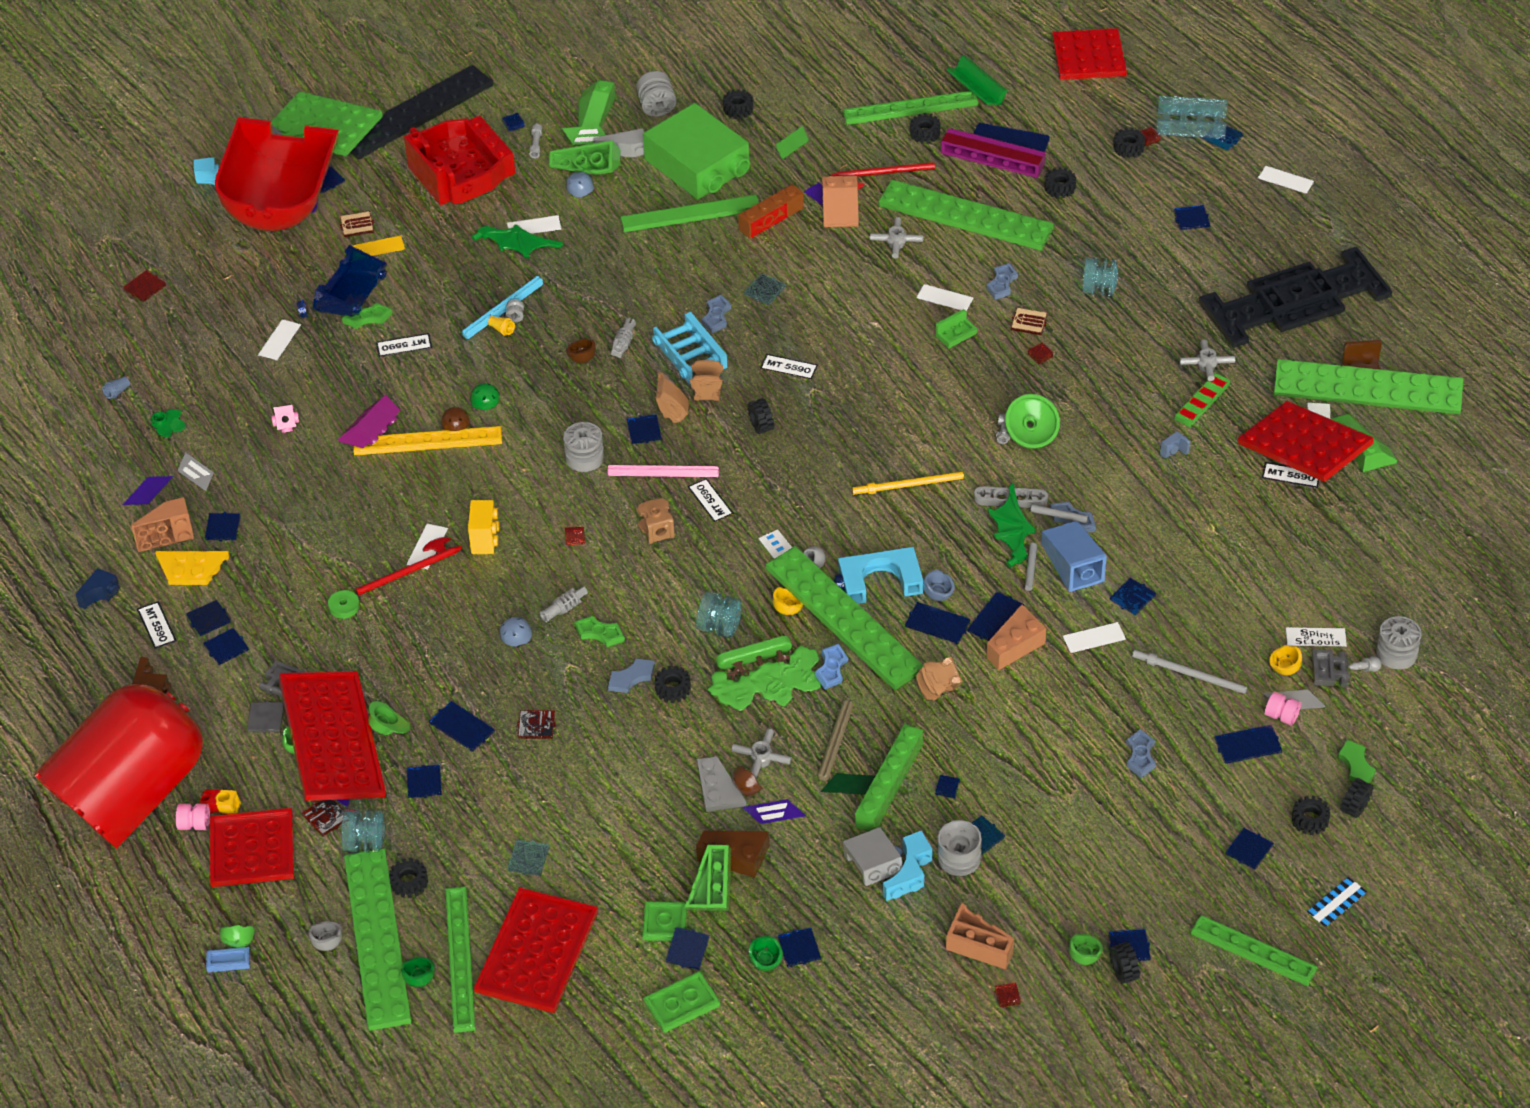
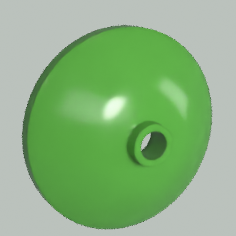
M1026 394L1018 397L1009 405L1005 414V427L1011 439L1018 445L1029 449H1038L1050 444L1057 436L1060 428V417L1056 407L1048 399L1036 394ZM1027 422H1030L1032 427H1028Z

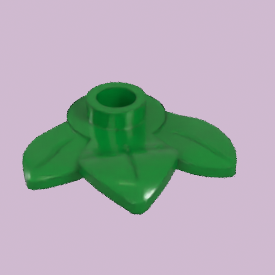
M171 409L165 413L156 412L152 415L151 425L156 428L157 433L162 437H171L172 432H181L186 428V424L179 419L182 414L181 410Z

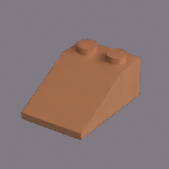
M857 176L822 177L824 227L859 226Z

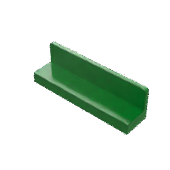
M961 55L956 68H947L951 75L987 105H1001L1007 90L967 56Z

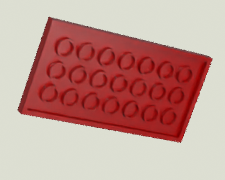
M358 671L280 673L279 682L305 801L385 798V785L372 730L368 722L369 717Z

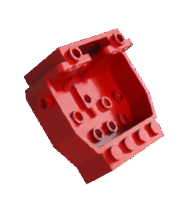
M481 115L470 120L467 118L446 120L420 132L413 127L409 129L410 134L404 136L408 168L440 206L450 201L453 204L466 202L493 190L502 180L516 174L513 152Z

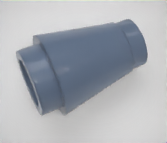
M127 377L106 382L102 387L103 394L108 399H115L130 386V382Z

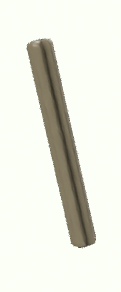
M844 700L842 702L818 772L819 780L827 781L829 779L853 708L851 700Z

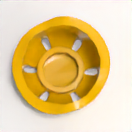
M778 587L775 589L772 602L779 613L794 615L802 609L803 604L786 588Z
M1281 646L1273 651L1270 656V666L1276 673L1283 676L1296 673L1302 665V654L1296 646Z

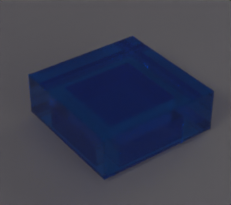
M518 113L502 118V122L509 132L525 127L524 121Z
M940 775L935 795L955 799L960 778Z

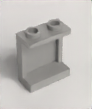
M880 827L843 841L844 856L847 861L853 860L862 873L865 886L894 876L902 868L901 855Z

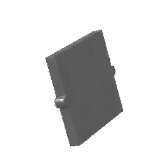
M266 701L251 703L247 731L262 732L263 734L266 732H281L284 702Z

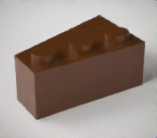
M704 830L696 845L697 861H702L707 845H729L731 848V871L755 878L770 846L769 831Z

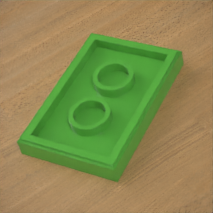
M700 971L643 998L646 1007L663 1033L720 1007L719 999Z

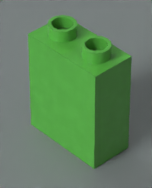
M696 103L643 133L645 160L697 200L710 192H717L723 184L736 176H743L750 168L749 142Z

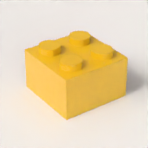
M471 500L468 523L471 554H494L495 546H498L499 539L496 533L500 531V522L496 521L498 519V508L494 507V500Z

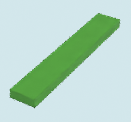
M1200 915L1191 930V934L1306 986H1309L1317 971V966L1202 915Z

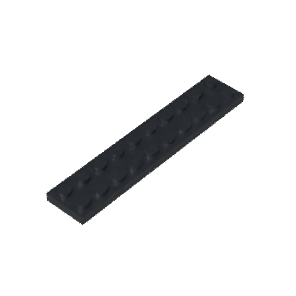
M472 64L384 112L383 117L354 147L350 154L358 160L408 133L410 128H417L492 87L493 80Z

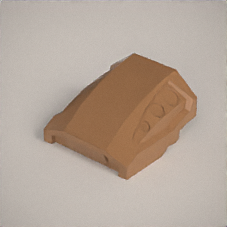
M663 372L658 373L656 402L665 419L670 418L673 423L681 422L688 415L689 400Z

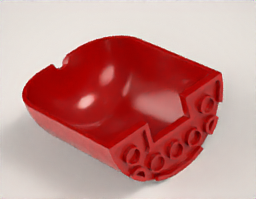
M238 117L215 177V189L221 204L232 217L254 229L281 231L298 225L309 216L317 203L338 141L339 130L305 125L304 138L276 135L272 131V121Z
M146 684L125 685L111 692L35 771L33 776L117 849L194 767L202 751V732L195 720L188 714L189 709L182 702L177 704L175 702L177 699L171 693L167 692L165 694L159 689Z

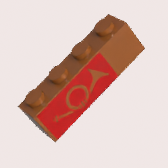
M791 184L738 214L739 231L751 239L803 209V192Z

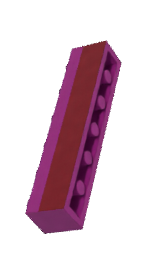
M948 128L941 143V154L1039 178L1045 166L1046 152Z

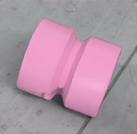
M1274 691L1267 703L1265 715L1273 719L1280 718L1281 722L1292 726L1298 717L1302 703L1293 698L1287 700L1286 695Z
M178 804L176 810V826L178 830H190L192 827L195 830H208L210 823V808L208 804H196L194 807L191 804Z

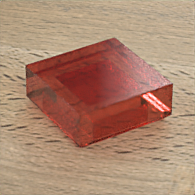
M1152 127L1139 131L1145 135V146L1161 141V136Z
M1043 342L1028 349V355L1038 364L1053 357V352Z
M584 527L565 528L566 545L585 544Z
M1016 982L995 986V993L1000 1008L1021 1004Z

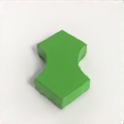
M378 303L364 309L353 307L342 318V322L356 329L368 323L383 324L392 315V309Z
M593 616L574 622L581 640L596 639L604 643L606 647L625 642V637L618 623H601Z
M1350 740L1345 742L1338 758L1345 762L1350 770L1348 780L1355 781L1356 778H1360L1370 784L1376 774V769L1371 767L1365 759L1366 747Z

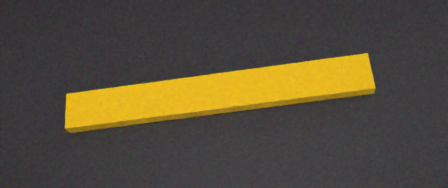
M501 426L469 428L460 431L444 430L377 436L379 439L372 446L370 444L364 448L353 446L354 455L502 444Z

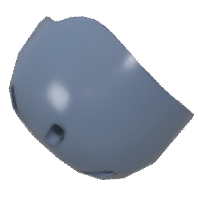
M585 172L571 174L566 181L567 192L577 198L589 194L594 190L592 178Z
M934 570L925 576L923 588L926 595L932 600L945 601L953 594L955 585L949 575L944 574L940 570Z
M511 617L502 623L500 637L505 644L517 647L530 641L532 629L525 619Z

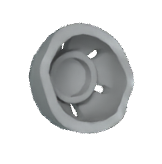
M332 921L313 924L308 932L311 944L321 951L334 949L342 940L341 925Z

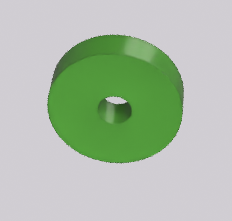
M349 590L335 592L328 600L329 612L334 617L340 619L352 617L358 612L360 607L358 596Z

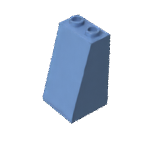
M1078 521L1042 531L1041 545L1068 592L1105 581L1107 556Z

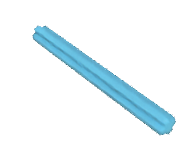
M536 276L462 330L463 337L466 339L471 338L488 325V320L491 316L499 317L507 311L506 305L509 301H521L543 285L542 278Z

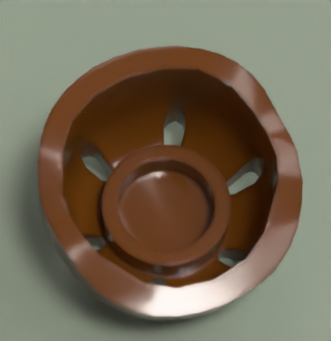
M583 338L573 342L567 347V355L576 363L589 362L596 353L594 340Z
M459 407L447 409L441 418L442 429L460 431L470 426L468 413Z
M738 766L733 772L732 781L741 794L752 796L763 789L758 784L753 773L745 770L743 766Z

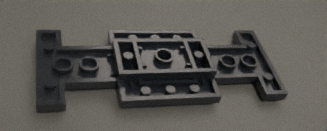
M1353 247L1341 251V258L1346 263L1344 265L1322 271L1320 267L1315 268L1311 262H1306L1247 281L1246 287L1252 293L1250 295L1223 303L1218 294L1212 292L1200 296L1199 303L1232 348L1249 343V336L1244 331L1246 329L1273 321L1279 331L1284 332L1345 312V306L1340 300L1342 298L1367 290L1377 302L1392 297L1393 291L1359 248Z

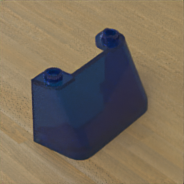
M348 245L345 249L346 259H341L339 268L326 285H319L315 290L313 310L319 313L350 317L359 315L362 305L380 280L383 281L385 279L387 263Z

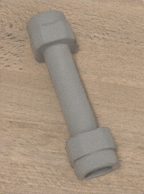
M534 124L532 126L533 141L529 149V155L531 158H538L540 155L539 140L542 136V125Z

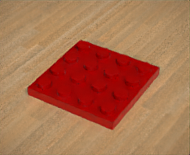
M1118 28L1052 32L1060 80L1126 76L1127 70Z
M292 808L210 816L211 887L294 879Z

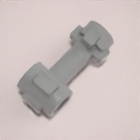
M999 414L997 425H1001L1000 432L997 431L996 438L1000 444H1006L1010 440V436L1005 427V414Z

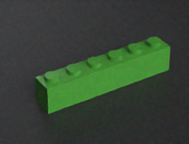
M904 724L855 812V828L866 832L878 828L923 746V730Z

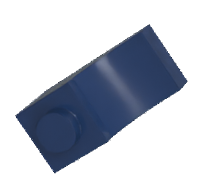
M97 568L75 594L78 606L86 609L94 602L100 600L110 601L120 588L117 576Z

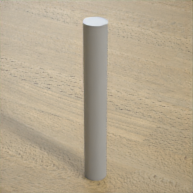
M1037 505L1031 506V512L1082 523H1087L1088 516Z
M1030 543L1025 582V590L1027 591L1033 589L1037 552L1036 543Z

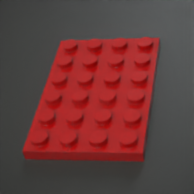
M1286 401L1238 437V444L1325 482L1374 444V439L1367 434Z
M519 887L474 986V992L555 1014L596 919L598 907Z

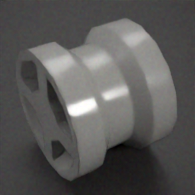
M519 300L509 301L506 305V318L512 319L513 322H520L523 319L524 304Z

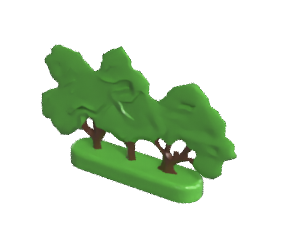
M780 636L730 650L718 655L716 663L721 670L735 669L730 674L723 671L714 672L711 676L713 684L708 688V691H710L711 695L718 696L720 702L725 705H731L732 708L740 711L751 704L756 692L762 693L764 699L775 700L777 704L785 707L793 698L791 691L793 688L807 692L818 690L821 687L820 682L815 676L816 671L811 670L819 661L816 649L810 650L804 646L797 647L794 653L789 656L785 655L784 653H787L792 648V643L788 636ZM777 656V662L775 663L763 662V659ZM758 661L759 668L755 671H746L742 667V665ZM738 671H739L740 674H741V677H740L739 681L735 682V681H734V676H735V675H738Z

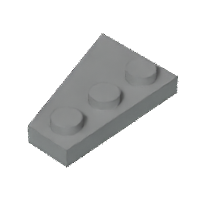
M717 756L697 759L706 812L746 806V800L734 785Z

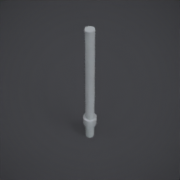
M1134 650L1132 655L1134 658L1146 661V664L1158 665L1242 694H1246L1248 689L1247 686L1159 658L1158 655L1153 653L1147 654Z

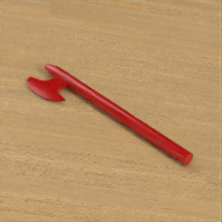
M935 163L839 171L831 174V176L859 177L935 169ZM857 182L858 189L865 185V183Z
M441 537L434 539L423 547V552L434 550L437 554L358 587L355 591L358 596L450 557L460 551L462 546L446 549L444 545L452 540L451 538Z

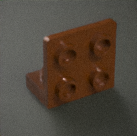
M1381 340L1346 342L1344 344L1341 366L1380 370Z

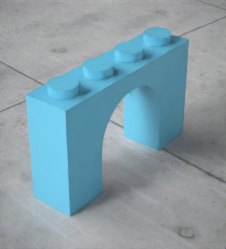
M914 547L838 558V572L843 591L857 604L866 603L864 578L875 571H888L896 575L900 580L904 597L923 594V578Z

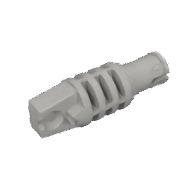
M626 318L623 327L617 331L613 340L611 355L621 358L628 349L633 338L632 331L636 325L634 319L629 323L631 318Z
M585 586L576 591L574 588H571L554 599L551 606L540 612L542 620L548 622L556 615H563L580 604V598L588 593Z

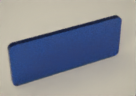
M978 123L974 134L1042 152H1046L1050 141L1049 135L985 123Z

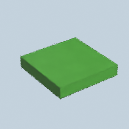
M645 901L643 940L675 941L678 939L681 941L682 932L678 936L677 931H686V902Z

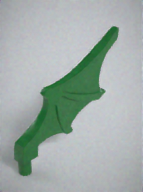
M518 225L504 230L483 226L471 235L473 241L480 238L484 240L491 238L498 244L501 252L504 249L516 250L528 259L530 258V252L546 246L553 248L563 246L562 242L533 235Z
M1014 483L1008 488L1009 495L1003 506L996 510L988 508L989 516L995 520L998 526V532L994 534V537L1005 542L1013 552L1011 553V559L1006 561V565L1009 568L1016 564H1021L1027 558L1024 540L1029 534L1035 533V528L1027 521L1019 507Z

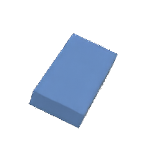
M249 947L207 951V972L250 969Z

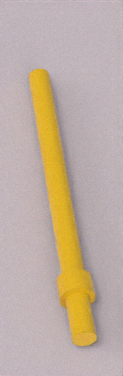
M955 472L879 484L874 482L866 483L865 486L852 487L853 495L868 493V495L876 494V491L964 479L963 472Z

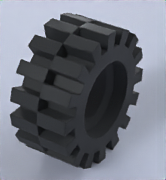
M737 89V91L731 90V93L728 91L727 95H724L723 111L725 115H728L730 118L733 116V119H737V117L742 119V116L746 118L748 115H751V112H753L752 94L750 95V92L745 90L741 92L740 89Z
M924 113V116L918 114V117L915 115L910 122V136L916 142L921 141L922 144H924V141H926V144L930 141L935 142V139L937 140L940 137L941 122L936 116L932 117V114H929V116H927V113Z
M1125 128L1124 131L1120 129L1119 132H1116L1114 136L1115 153L1118 152L1117 155H1122L1123 158L1126 156L1128 158H1131V156L1136 158L1137 155L1140 156L1144 152L1145 135L1139 132L1138 129L1134 131L1133 128H1130V130Z
M1058 167V170L1056 168H1053V171L1049 170L1045 175V191H1047V194H1051V197L1056 195V198H1059V196L1065 198V195L1067 197H1070L1071 194L1073 195L1076 189V177L1072 170L1067 171V168L1061 170L1062 167Z
M764 398L749 402L747 405L750 421L758 434L774 429L773 414Z
M668 666L667 670L664 667L661 669L662 672L658 671L657 676L655 675L656 695H659V699L662 700L664 698V702L671 700V703H674V700L681 702V698L685 700L686 695L689 696L691 683L687 670L684 672L682 667L678 669V666H674V669H671V666ZM669 682L680 683L678 686L675 687L666 686V684Z
M1356 778L1352 785L1349 786L1348 792L1345 793L1340 810L1354 818H1358L1368 805L1367 803L1370 801L1374 786L1360 778Z
M1305 796L1304 800L1301 797L1298 802H1295L1291 820L1293 826H1297L1299 832L1303 830V834L1310 832V835H1314V832H1316L1318 835L1328 827L1330 807H1327L1326 801L1322 803L1321 798L1315 800L1316 796H1312L1311 799H1309V796ZM1312 812L1319 817L1310 819L1305 817L1303 813Z
M404 858L402 863L399 861L395 862L396 866L392 865V871H389L391 888L395 891V894H401L403 898H405V895H408V898H412L411 894H414L416 897L419 896L418 891L423 893L424 888L428 886L427 871L424 864L420 863L417 859L413 862V858H409V861H406ZM412 874L417 876L412 881L405 882L401 880L405 875Z
M1125 942L1110 947V962L1113 965L1112 968L1113 971L1115 970V976L1118 977V981L1121 984H1125L1139 979L1141 975L1140 966L1138 965L1139 961L1136 959V953L1133 952V947L1130 943Z

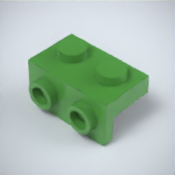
M963 309L936 323L935 337L949 349L976 335L978 328L966 318L967 311Z

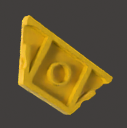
M229 551L155 552L169 585H207L212 580L213 575L217 574L221 569L220 565L223 561H228L230 558Z

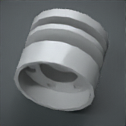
M659 71L646 73L636 84L641 106L649 116H664L671 112L676 105V96L672 89L671 81L665 73Z
M579 422L572 424L566 429L563 441L567 465L579 472H588L598 468L604 461L603 439L600 428L589 422Z
M1402 616L1388 618L1382 623L1378 635L1376 656L1383 665L1392 669H1405L1415 663L1422 637L1419 625L1412 619Z
M963 820L951 821L940 829L938 834V862L945 872L950 875L965 876L973 873L979 867L982 847L979 829L972 823Z

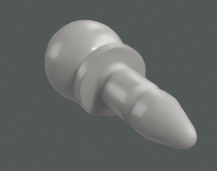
M1371 656L1364 658L1361 662H1354L1348 667L1353 670L1363 669L1365 672H1375L1381 668L1382 663L1378 657Z

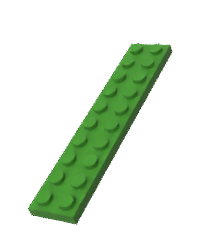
M896 180L890 181L879 200V206L1041 251L1054 229V223Z
M1278 359L1274 395L1460 414L1464 378Z
M796 546L766 564V570L892 689L897 690L915 678L919 669L923 668V664Z
M385 848L344 855L368 1029L372 1031L411 1024L406 983L401 973L403 963Z

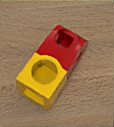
M213 789L203 792L199 804H208L210 814L214 812L236 814L239 811L241 801L235 790Z

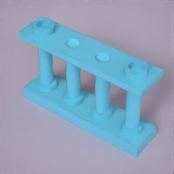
M691 312L685 314L684 325L662 334L657 327L653 328L654 336H652L654 344L661 348L678 369L681 377L685 378L689 384H691L689 379L693 378V371L691 366H688L685 361L698 355L708 354L710 358L705 360L719 361L723 365V369L727 368L726 353ZM686 331L692 335L674 344H670L667 340ZM694 342L699 343L701 346L682 355H679L676 351Z

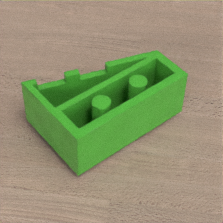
M707 845L699 872L685 905L688 911H729L731 848L729 845Z

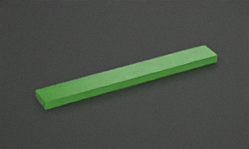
M966 91L843 109V116L846 125L978 106V99L973 92Z
M757 195L621 216V223L624 232L736 215L758 204L759 201Z
M466 886L446 888L454 1033L476 1031Z

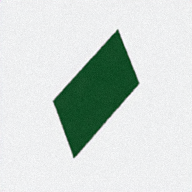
M836 773L820 792L865 795L875 776Z

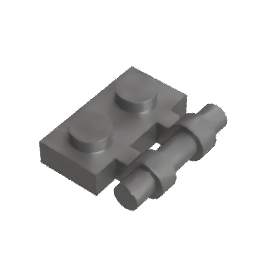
M1313 650L1314 685L1334 686L1335 680H1338L1341 687H1347L1350 674L1347 671L1349 660L1346 657V653L1339 652L1338 656H1333V650ZM1334 666H1337L1339 670H1334Z
M275 660L265 674L269 682H261L259 689L264 690L265 693L270 695H278L283 699L281 688L276 687L280 684V673H306V671Z

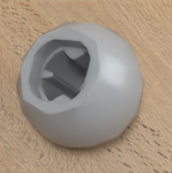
M810 546L803 551V554L817 567L821 568L824 565L826 555L821 548Z

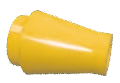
M491 316L488 320V325L502 335H510L515 329V323L510 318Z

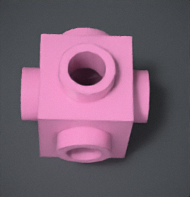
M293 405L274 408L275 415L272 416L273 427L277 426V430L281 429L282 433L293 431L292 427H296V423H299L298 413L293 411ZM283 416H288L289 421L287 423L282 421Z

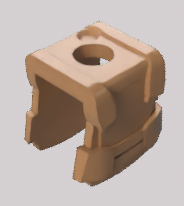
M695 361L691 368L696 376L689 379L692 389L695 390L694 401H720L723 382L720 378V373L723 372V365L719 361Z
M663 498L641 503L636 510L640 516L644 517L637 526L643 533H646L649 544L668 538H675L673 518L668 512V509H670L669 502Z
M948 657L939 663H923V668L919 669L916 680L926 700L934 701L941 697L942 693L955 690L963 683L952 657Z

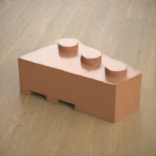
M1021 605L987 643V659L998 670L1004 668L1044 645L1046 642V627Z
M961 903L947 933L946 950L1006 970L1013 955L1014 938L994 924L991 926L982 919V916L978 913L975 915L967 909L966 905Z

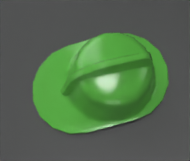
M378 701L369 704L368 710L370 715L368 722L374 731L383 735H390L392 732L407 733L410 730L408 721L388 705Z

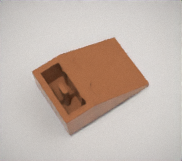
M184 497L162 503L131 525L138 552L194 539Z

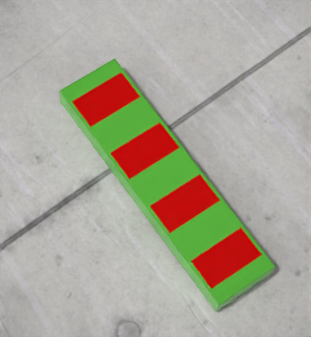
M1214 373L1215 379L1207 381L1175 415V420L1191 427L1228 388L1231 380Z

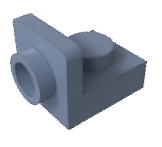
M1176 431L1161 442L1160 455L1166 459L1178 450L1187 455L1191 442L1186 436Z

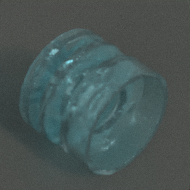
M1086 257L1082 294L1094 295L1096 288L1100 287L1101 295L1104 296L1105 288H1109L1108 296H1113L1118 279L1117 259H1112L1111 267H1107L1108 259L1106 258L1103 265L1099 266L1098 258Z
M707 591L698 609L696 628L707 633H712L716 629L718 636L723 635L725 638H732L741 617V599H732L731 596H726L723 600L721 594Z
M345 809L341 837L343 851L359 852L363 843L366 853H369L371 848L373 852H380L378 849H382L385 837L383 811L376 809L373 815V811L368 809L363 818L360 809Z

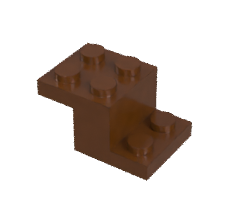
M140 657L132 684H146L159 689L165 694L167 692L171 693L172 686L168 682L167 675L153 674V666H150L148 657Z

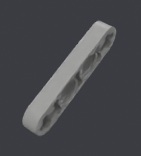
M978 487L974 491V501L979 505L1003 506L1007 501L1009 490L1005 487ZM1015 488L1016 497L1020 495L1025 497L1023 500L1017 499L1019 507L1031 508L1032 505L1045 507L1048 503V493L1044 490ZM998 495H1005L1006 498H1004V499H999V498H997V496H998Z

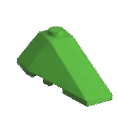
M598 80L583 91L579 99V127L600 126L602 128L616 99L615 83Z
M613 140L550 151L549 167L595 175L611 173L620 166L621 150Z
M1349 414L1331 418V420L1373 437L1374 444L1355 458L1362 472L1397 463L1398 460L1391 449Z

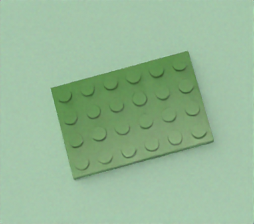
M299 91L272 120V125L279 129L284 136L304 138L305 125L338 129L339 137L334 154L347 156L383 117L381 110Z

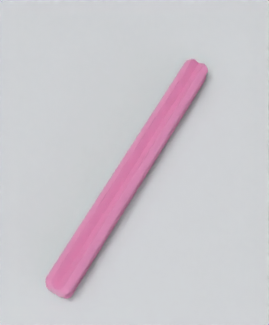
M608 465V475L718 477L719 468L718 466Z

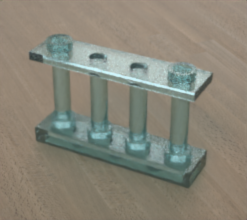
M1159 96L1158 114H1163V119L1157 120V134L1225 138L1226 123L1221 122V118H1226L1228 100ZM1170 115H1180V120L1170 119ZM1187 116H1197V121L1187 120ZM1204 117H1214V122L1204 121Z

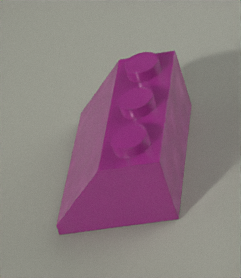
M385 394L368 407L338 440L341 443L364 448L368 444L372 446L379 439L377 435L381 436L387 431V425L390 426L398 419L396 415L401 410Z

